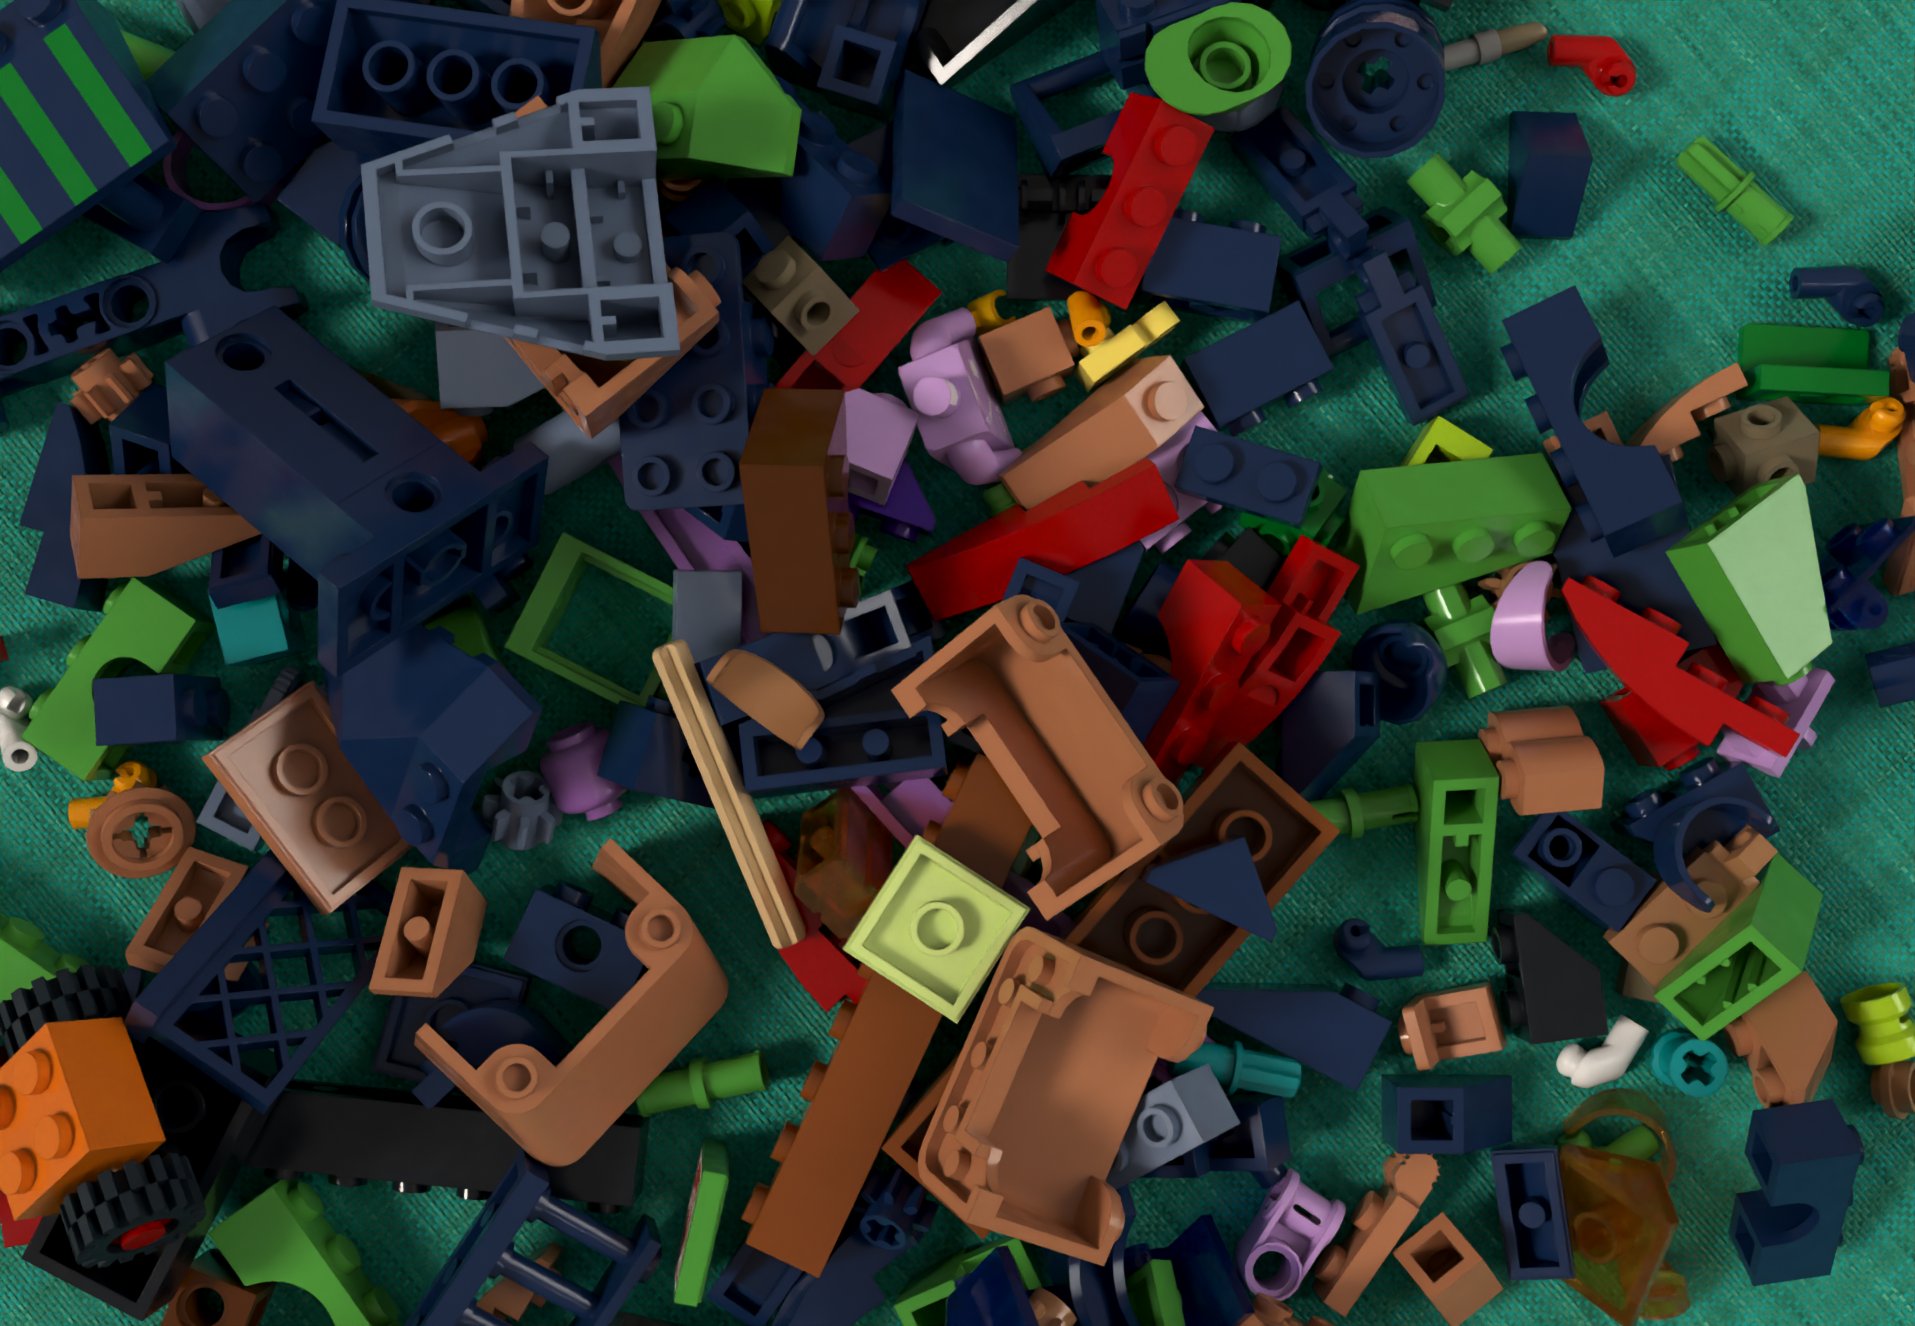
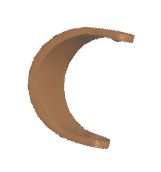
M741 649L729 650L720 658L706 678L711 686L748 716L800 751L824 721L825 714L821 705L801 683L770 661L754 653Z

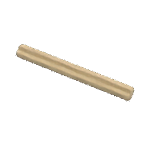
M679 639L663 644L653 651L652 660L771 943L776 949L794 945L805 938V925L753 800L745 792L743 776L722 726H719L694 666L695 661L687 642Z

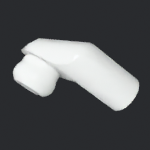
M7 686L0 690V748L4 765L10 770L17 772L31 769L38 759L37 748L20 737L30 723L24 716L30 712L33 700L21 689Z
M1620 1015L1602 1046L1587 1051L1576 1043L1566 1045L1556 1061L1557 1070L1563 1076L1570 1077L1572 1085L1586 1089L1616 1080L1625 1073L1649 1031L1627 1017Z

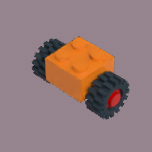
M92 964L81 965L76 973L70 974L69 969L66 968L56 971V977L46 980L42 976L31 981L33 986L31 989L18 988L11 993L12 1000H3L0 1004V1033L9 1060L0 1068V1189L7 1196L14 1221L61 1214L78 1265L82 1264L86 1268H91L96 1264L98 1268L107 1267L117 1259H119L120 1264L131 1261L135 1254L144 1252L145 1255L157 1251L156 1246L162 1243L171 1244L180 1239L179 1233L191 1232L197 1227L196 1222L205 1219L207 1208L187 1156L179 1157L178 1153H169L162 1159L160 1154L149 1156L166 1141L129 1034L123 1024L133 1003L121 971L117 968L112 970L110 965L102 964L95 970Z

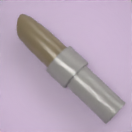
M1529 22L1497 31L1493 28L1472 34L1469 39L1444 46L1445 72L1474 63L1478 66L1499 60L1501 55L1522 50L1542 41L1547 37L1548 31L1541 23Z

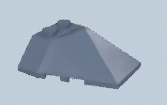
M649 86L577 89L557 96L555 105L517 118L515 113L511 112L493 118L492 127L452 140L448 134L361 164L373 307L605 361L680 356L673 283H668L657 194V146Z

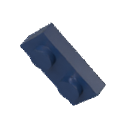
M1195 425L1174 488L1179 493L1301 530L1322 471V465L1320 462Z

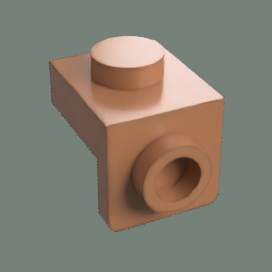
M1490 982L1415 995L1402 1008L1403 1016H1400L1398 1019V1032L1402 1047L1406 1054H1413L1418 1071L1430 1070L1440 1060L1501 1051L1507 1045Z

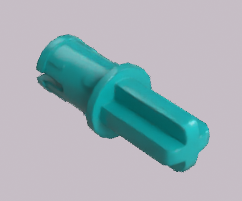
M1203 1041L1200 1048L1186 1060L1178 1063L1168 1061L1169 1077L1174 1078L1209 1063L1219 1084L1224 1086L1226 1093L1231 1094L1237 1088L1291 1098L1295 1096L1301 1082V1064L1296 1059L1243 1049L1242 1042L1233 1041L1230 1046Z

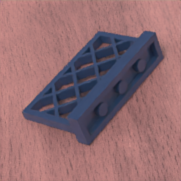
M269 849L134 1000L123 1024L128 1034L143 1045L152 1037L264 1115L372 978L383 936L362 937L357 910L377 909L388 917L394 895L371 880L355 893L357 896L352 895L332 911H343L348 938L316 941L311 914L319 913V911L273 851ZM293 890L294 900L284 901ZM297 915L302 942L269 945L265 921L269 917ZM254 935L255 946L244 947ZM376 950L367 962L365 951ZM351 953L356 977L352 981L324 984L319 955ZM305 957L310 985L277 988L272 959ZM258 961L263 990L228 993L224 971L229 963ZM213 983L215 994L202 995ZM339 997L329 1009L327 998ZM313 999L318 1023L316 1027L310 1030L285 1032L280 1002ZM266 1004L271 1034L236 1037L231 1007ZM217 1009L222 1039L198 1042L175 1025L189 1011ZM300 1045L289 1059L287 1046ZM274 1048L278 1074L267 1088H264L241 1072L238 1052ZM217 1054H225V1060Z

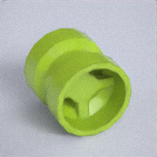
M1878 983L1854 990L1840 999L1846 1019L1859 1025L1857 1028L1859 1036L1855 1044L1862 1063L1867 1065L1890 1064L1915 1056V1023L1911 1021L1910 1015H1906L1912 1006V1001L1905 983Z

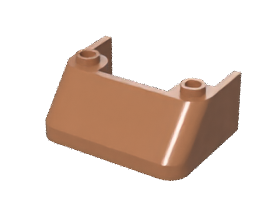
M611 838L601 847L591 868L634 907L626 921L625 939L633 955L649 970L577 1046L555 1067L535 1048L524 1044H510L496 1050L475 1070L427 1023L415 1034L414 1046L535 1161L551 1168L566 1167L579 1160L724 1004L728 994L726 973L688 912Z

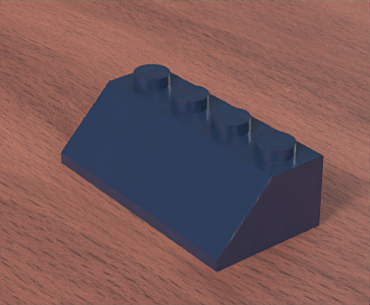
M337 0L311 122L342 150L387 156L448 134L452 140L492 127L493 118L511 112L515 113L536 96H539L550 107L556 104V97L577 89L602 88L599 32L593 27L393 0Z

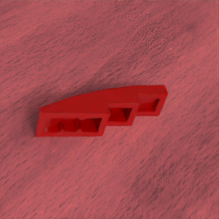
M1146 457L1091 488L1084 482L1079 481L1027 511H1024L1018 504H1015L910 562L905 567L934 621H938L1002 600L1020 557L1066 575L1115 553L1180 518L1156 464Z

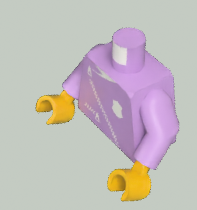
M1002 289L972 300L968 303L967 308L956 309L919 325L911 338L910 354L913 361L898 367L899 376L911 409L920 413L917 425L929 455L958 473L963 481L972 485L1001 482L997 475L1031 447L1029 446L1023 451L1015 448L975 338H972L975 336V333L981 336L1016 320L1015 315L1002 319L996 311L995 300L1007 295Z

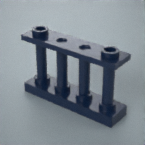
M522 1148L404 1326H514L476 1306L477 1298L474 1296L486 1278L496 1279L499 1275L575 1314L576 1316L569 1326H609L637 1282L645 1283L652 1276L660 1262L662 1243L655 1219L643 1214L628 1237L552 1196V1189L548 1186L550 1182L547 1166L535 1161ZM538 1219L613 1260L592 1292L514 1251L512 1239L524 1221L533 1223Z

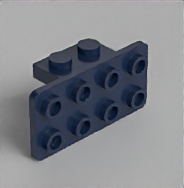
M727 232L663 237L665 262L670 269L678 267L687 275L695 269L698 270L718 294L721 300V304L716 307L719 311V322L619 416L625 502L634 511L744 504L739 462L764 389L775 388L773 383H768L766 356H771L774 350L772 323L768 316H763V306L744 301L740 243L734 235Z

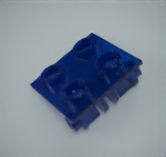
M1915 516L1891 520L1885 517L1876 522L1861 525L1851 523L1838 531L1827 542L1825 550L1829 554L1819 563L1830 630L1874 629L1884 623L1888 615L1887 601L1867 579L1915 530Z

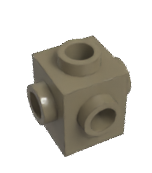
M1788 396L1750 406L1746 409L1714 418L1713 446L1709 447L1707 451L1708 465L1715 480L1721 484L1725 483L1736 497L1755 483L1798 473L1806 485L1816 480L1820 431Z

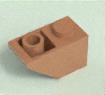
M1806 971L1797 975L1723 1028L1731 1052L1736 1057L1743 1056L1752 1071L1755 1093L1762 1106L1766 1109L1812 1102L1831 1061L1838 1020Z

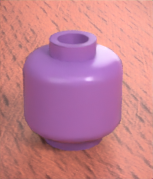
M584 721L560 730L545 741L548 749L540 757L539 767L561 812L566 814L585 813L587 820H596L622 807L623 803L620 796L629 788L597 776L611 729L595 727L593 721Z

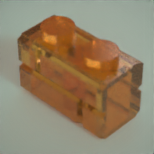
M851 787L838 789L802 814L794 894L813 913L820 912V920L839 939H848L893 870L892 833L874 813L868 814V806Z

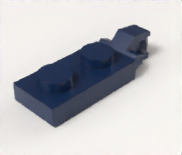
M1286 106L1275 110L1255 127L1230 136L1231 151L1302 232L1306 230L1307 235L1313 240L1325 234L1329 245L1335 251L1341 253L1346 261L1369 248L1367 244L1369 225L1359 215V213L1363 212V203L1357 196V184Z
M1375 246L1352 258L1360 283L1365 289L1362 293L1354 296L1356 306L1359 309L1357 314L1406 422L1415 426L1470 396L1423 286L1415 282L1410 272L1406 269L1395 273L1386 251H1379Z

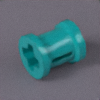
M1668 1030L1660 1034L1651 1044L1649 1067L1654 1076L1662 1083L1675 1086L1682 1093L1693 1097L1709 1096L1717 1092L1725 1083L1728 1073L1727 1059L1723 1051L1713 1042L1708 1040L1702 1042L1698 1037L1688 1032ZM1687 1052H1691L1692 1054L1687 1060L1692 1069L1689 1073L1685 1074L1683 1072L1686 1070L1687 1064L1683 1056Z

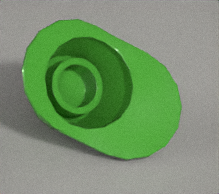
M1230 2L1169 25L1154 35L1145 51L1144 70L1151 87L1165 103L1184 113L1200 116L1231 113L1246 108L1254 100L1267 94L1282 82L1291 64L1292 44L1285 27L1271 12L1254 4Z

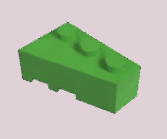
M1543 453L1360 470L1345 516L1347 520L1341 529L1335 551L1360 565V568L1346 589L1355 615L1553 553L1572 508Z

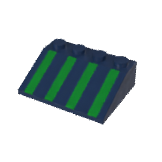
M14 0L0 10V272H2L177 148L114 16L97 0Z

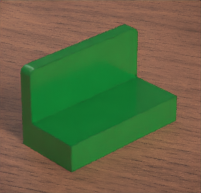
M1748 323L1739 329L1738 364L1748 386L1736 391V400L1769 402L1788 396L1793 403L1861 407L1889 397L1890 371L1868 370L1869 333L1863 329Z

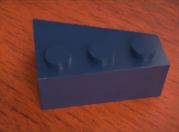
M931 635L912 643L911 647L875 664L874 662L855 670V673L824 688L810 691L821 705L825 718L801 751L774 735L754 719L739 724L745 792L754 799L948 776L941 715L926 710L909 718L891 689L934 655Z

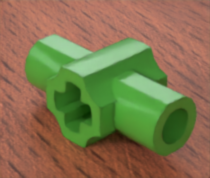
M1437 152L1406 181L1430 208L1420 217L1427 228V233L1441 248L1450 251L1453 255L1458 256L1467 249L1489 274H1492L1523 246L1499 220L1508 209L1503 202L1502 193L1488 178L1478 175L1473 170L1461 178Z
M1462 582L1422 594L1431 616L1420 621V625L1442 648L1448 668L1455 667L1469 699L1507 684L1508 680L1501 665L1497 663L1490 644L1491 625L1495 610L1486 601L1484 596L1481 594L1470 599Z

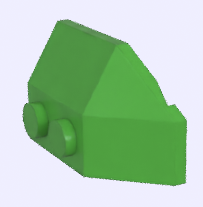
M734 34L644 42L612 87H650L657 146L656 180L711 179L714 176L717 179L793 177L802 109L791 95L784 93L773 73L748 42L740 36Z

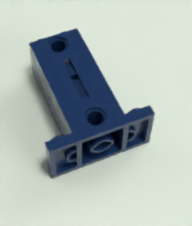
M275 305L249 319L237 322L231 328L194 347L186 348L175 357L165 361L171 456L318 581V663L336 678L538 545L549 460L547 454L529 441L507 456L500 455L495 457L481 472L478 471Z

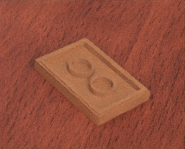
M313 680L300 687L201 757L322 916L334 911L414 847L401 837L396 825L388 817L340 750L329 701Z

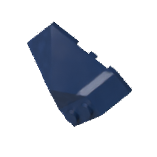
M418 623V625L340 677L336 678L321 665L339 748L388 817L396 825L401 837L408 844L416 846L432 865L445 869L464 870L469 875L478 870L492 836V830L471 808L484 773L526 751L543 707L497 660L485 653L472 657L452 644L455 642V634L442 626L428 630Z

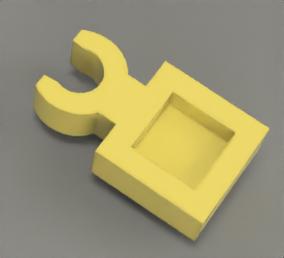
M1163 301L1132 326L1130 324L1116 335H1114L1109 327L1106 328L1105 338L1100 344L1094 347L1082 346L1079 349L1084 359L1079 361L1073 374L1086 392L1090 393L1116 374L1133 358H1138L1140 353L1172 332L1180 320L1166 301Z

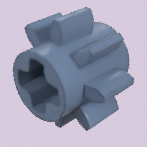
M517 771L509 774L504 780L500 778L493 780L491 795L483 797L480 818L485 823H493L491 836L493 841H499L510 849L528 850L537 846L541 841L547 844L552 842L554 827L561 825L563 812L557 807L554 798H551V789L548 787L543 776L531 771Z

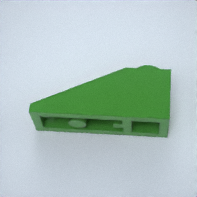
M1480 739L1416 742L1413 789L1417 797L1419 811L1416 813L1419 818L1417 823H1414L1420 935L1424 946L1487 942L1500 777Z

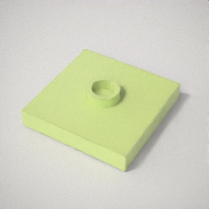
M916 834L842 949L958 1024L1031 908Z

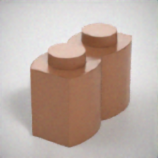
M1568 705L1488 712L1487 728L1479 730L1478 739L1482 742L1500 777L1498 791L1502 800L1509 799L1514 810L1519 815L1602 808L1605 771L1603 760L1593 740L1583 735L1578 718Z

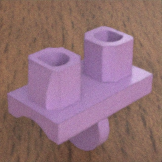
M1813 667L1808 674L1792 683L1777 686L1774 681L1758 682L1753 687L1744 704L1748 705L1754 695L1779 707L1791 715L1785 726L1800 734L1786 758L1774 755L1723 726L1720 729L1725 737L1716 752L1726 762H1742L1744 765L1756 768L1770 776L1780 778L1795 750H1810L1815 742L1817 735L1809 726L1833 686L1835 679L1829 671Z

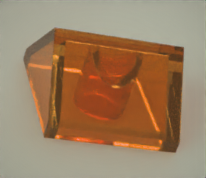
M1568 1143L1561 1147L1559 1160L1576 1278L1561 1280L1622 1326H1636L1679 1224V1218L1659 1163Z

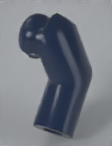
M1795 267L1791 272L1789 291L1793 299L1824 298L1843 319L1859 327L1873 326L1884 316L1886 304L1879 290L1856 267Z
M1359 918L1347 919L1336 929L1333 935V945L1337 956L1361 979L1376 981L1422 977L1424 964L1419 945L1385 947L1369 931L1370 925Z

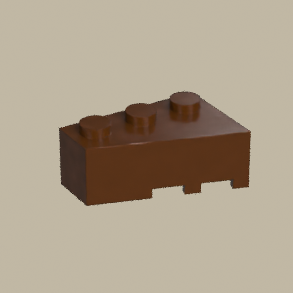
M765 388L739 462L761 632L840 635L847 608H856L859 599L858 568H850L849 555L852 553L854 545L853 513L848 512L849 461L846 440L845 390Z

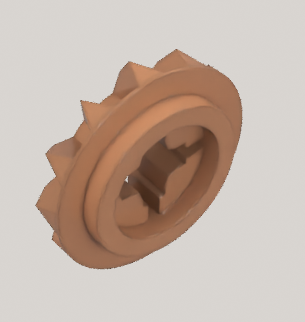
M136 781L131 789L119 793L109 790L106 801L97 809H90L89 824L85 837L92 858L104 870L126 878H146L161 874L180 862L187 848L193 845L196 835V822L186 798H180L174 794L166 784L156 788L146 787ZM143 812L144 817H147L149 824L153 827L148 828L147 837L143 838L144 847L139 848L137 839H134L132 832L127 829L133 827L134 818H137V813Z

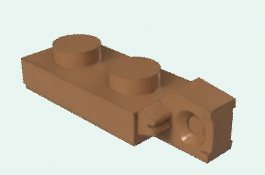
M1746 825L1724 847L1717 840H1714L1703 849L1697 845L1683 860L1692 881L1714 901L1715 907L1710 913L1700 911L1680 898L1661 879L1646 894L1620 931L1607 930L1603 937L1655 987L1758 887L1760 881L1754 876L1758 874L1778 851L1762 834L1750 825Z

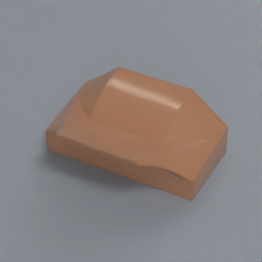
M188 847L127 947L125 955L128 965L158 974L250 872L249 866ZM266 920V921H265V925H266V931H267V929H268V927H269V923H268L267 920ZM254 935L244 947L255 946ZM249 962L229 963L224 969L226 980L239 981Z

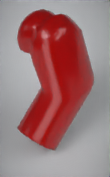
M1552 34L1550 36L1547 47L1548 66L1580 67L1595 87L1604 95L1621 97L1628 94L1634 88L1637 81L1636 68L1632 60L1612 37Z

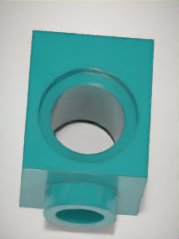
M282 577V589L279 594L217 609L209 596L225 665L251 667L309 652L299 611L293 610L287 605L288 578Z

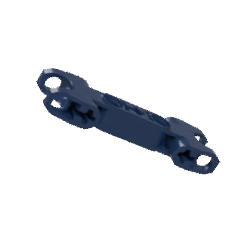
M266 204L200 212L168 264L159 260V263L124 275L115 276L0 317V434L9 429L10 426L1 400L2 397L70 375L90 358L107 348H110L117 357H121L183 333L186 336L189 347H194L231 328L237 322L249 319L274 305L292 320L310 310L304 293H300L295 286L273 287L262 291H245L241 285L240 266L246 253L260 243L273 238L275 233L282 229L276 212ZM148 296L149 308L146 315L139 321L133 322L131 316L133 306L138 300ZM83 321L89 322L87 324L82 325ZM26 339L28 347L26 355L19 363L14 364V348L19 342Z

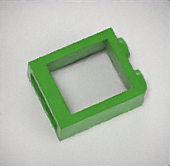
M562 532L504 648L617 705L619 700L646 706L649 695L669 700L655 666L639 694L547 648L589 564L673 605V587ZM672 632L666 643L672 641Z

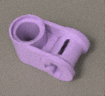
M1287 1168L1286 1175L1270 1187L1258 1214L1238 1242L1234 1251L1235 1268L1247 1287L1255 1295L1261 1292L1279 1301L1289 1298L1298 1289L1319 1253L1330 1243L1338 1231L1345 1216V1204L1335 1198L1328 1201L1300 1182V1173L1292 1168ZM1298 1204L1312 1215L1308 1217L1293 1206ZM1267 1251L1281 1253L1282 1264L1274 1276L1267 1279L1254 1277L1253 1266L1261 1254Z

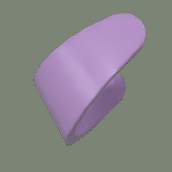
M1534 561L1525 565L1512 579L1498 601L1491 625L1490 644L1497 663L1504 668L1560 672L1569 666L1575 655L1577 643L1572 634L1558 633L1546 640L1545 604L1547 592L1553 578V570L1548 562Z

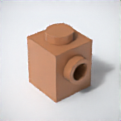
M1050 306L979 336L978 339L979 350L1002 405L1029 395L1031 402L1034 403L1063 391L1066 388L1064 379L1072 376L1075 367L1072 357L1080 354L1078 343L1074 338L1068 321L1064 319L1056 322Z
M1443 1212L1392 1252L1450 1326L1462 1324L1504 1289L1482 1257Z

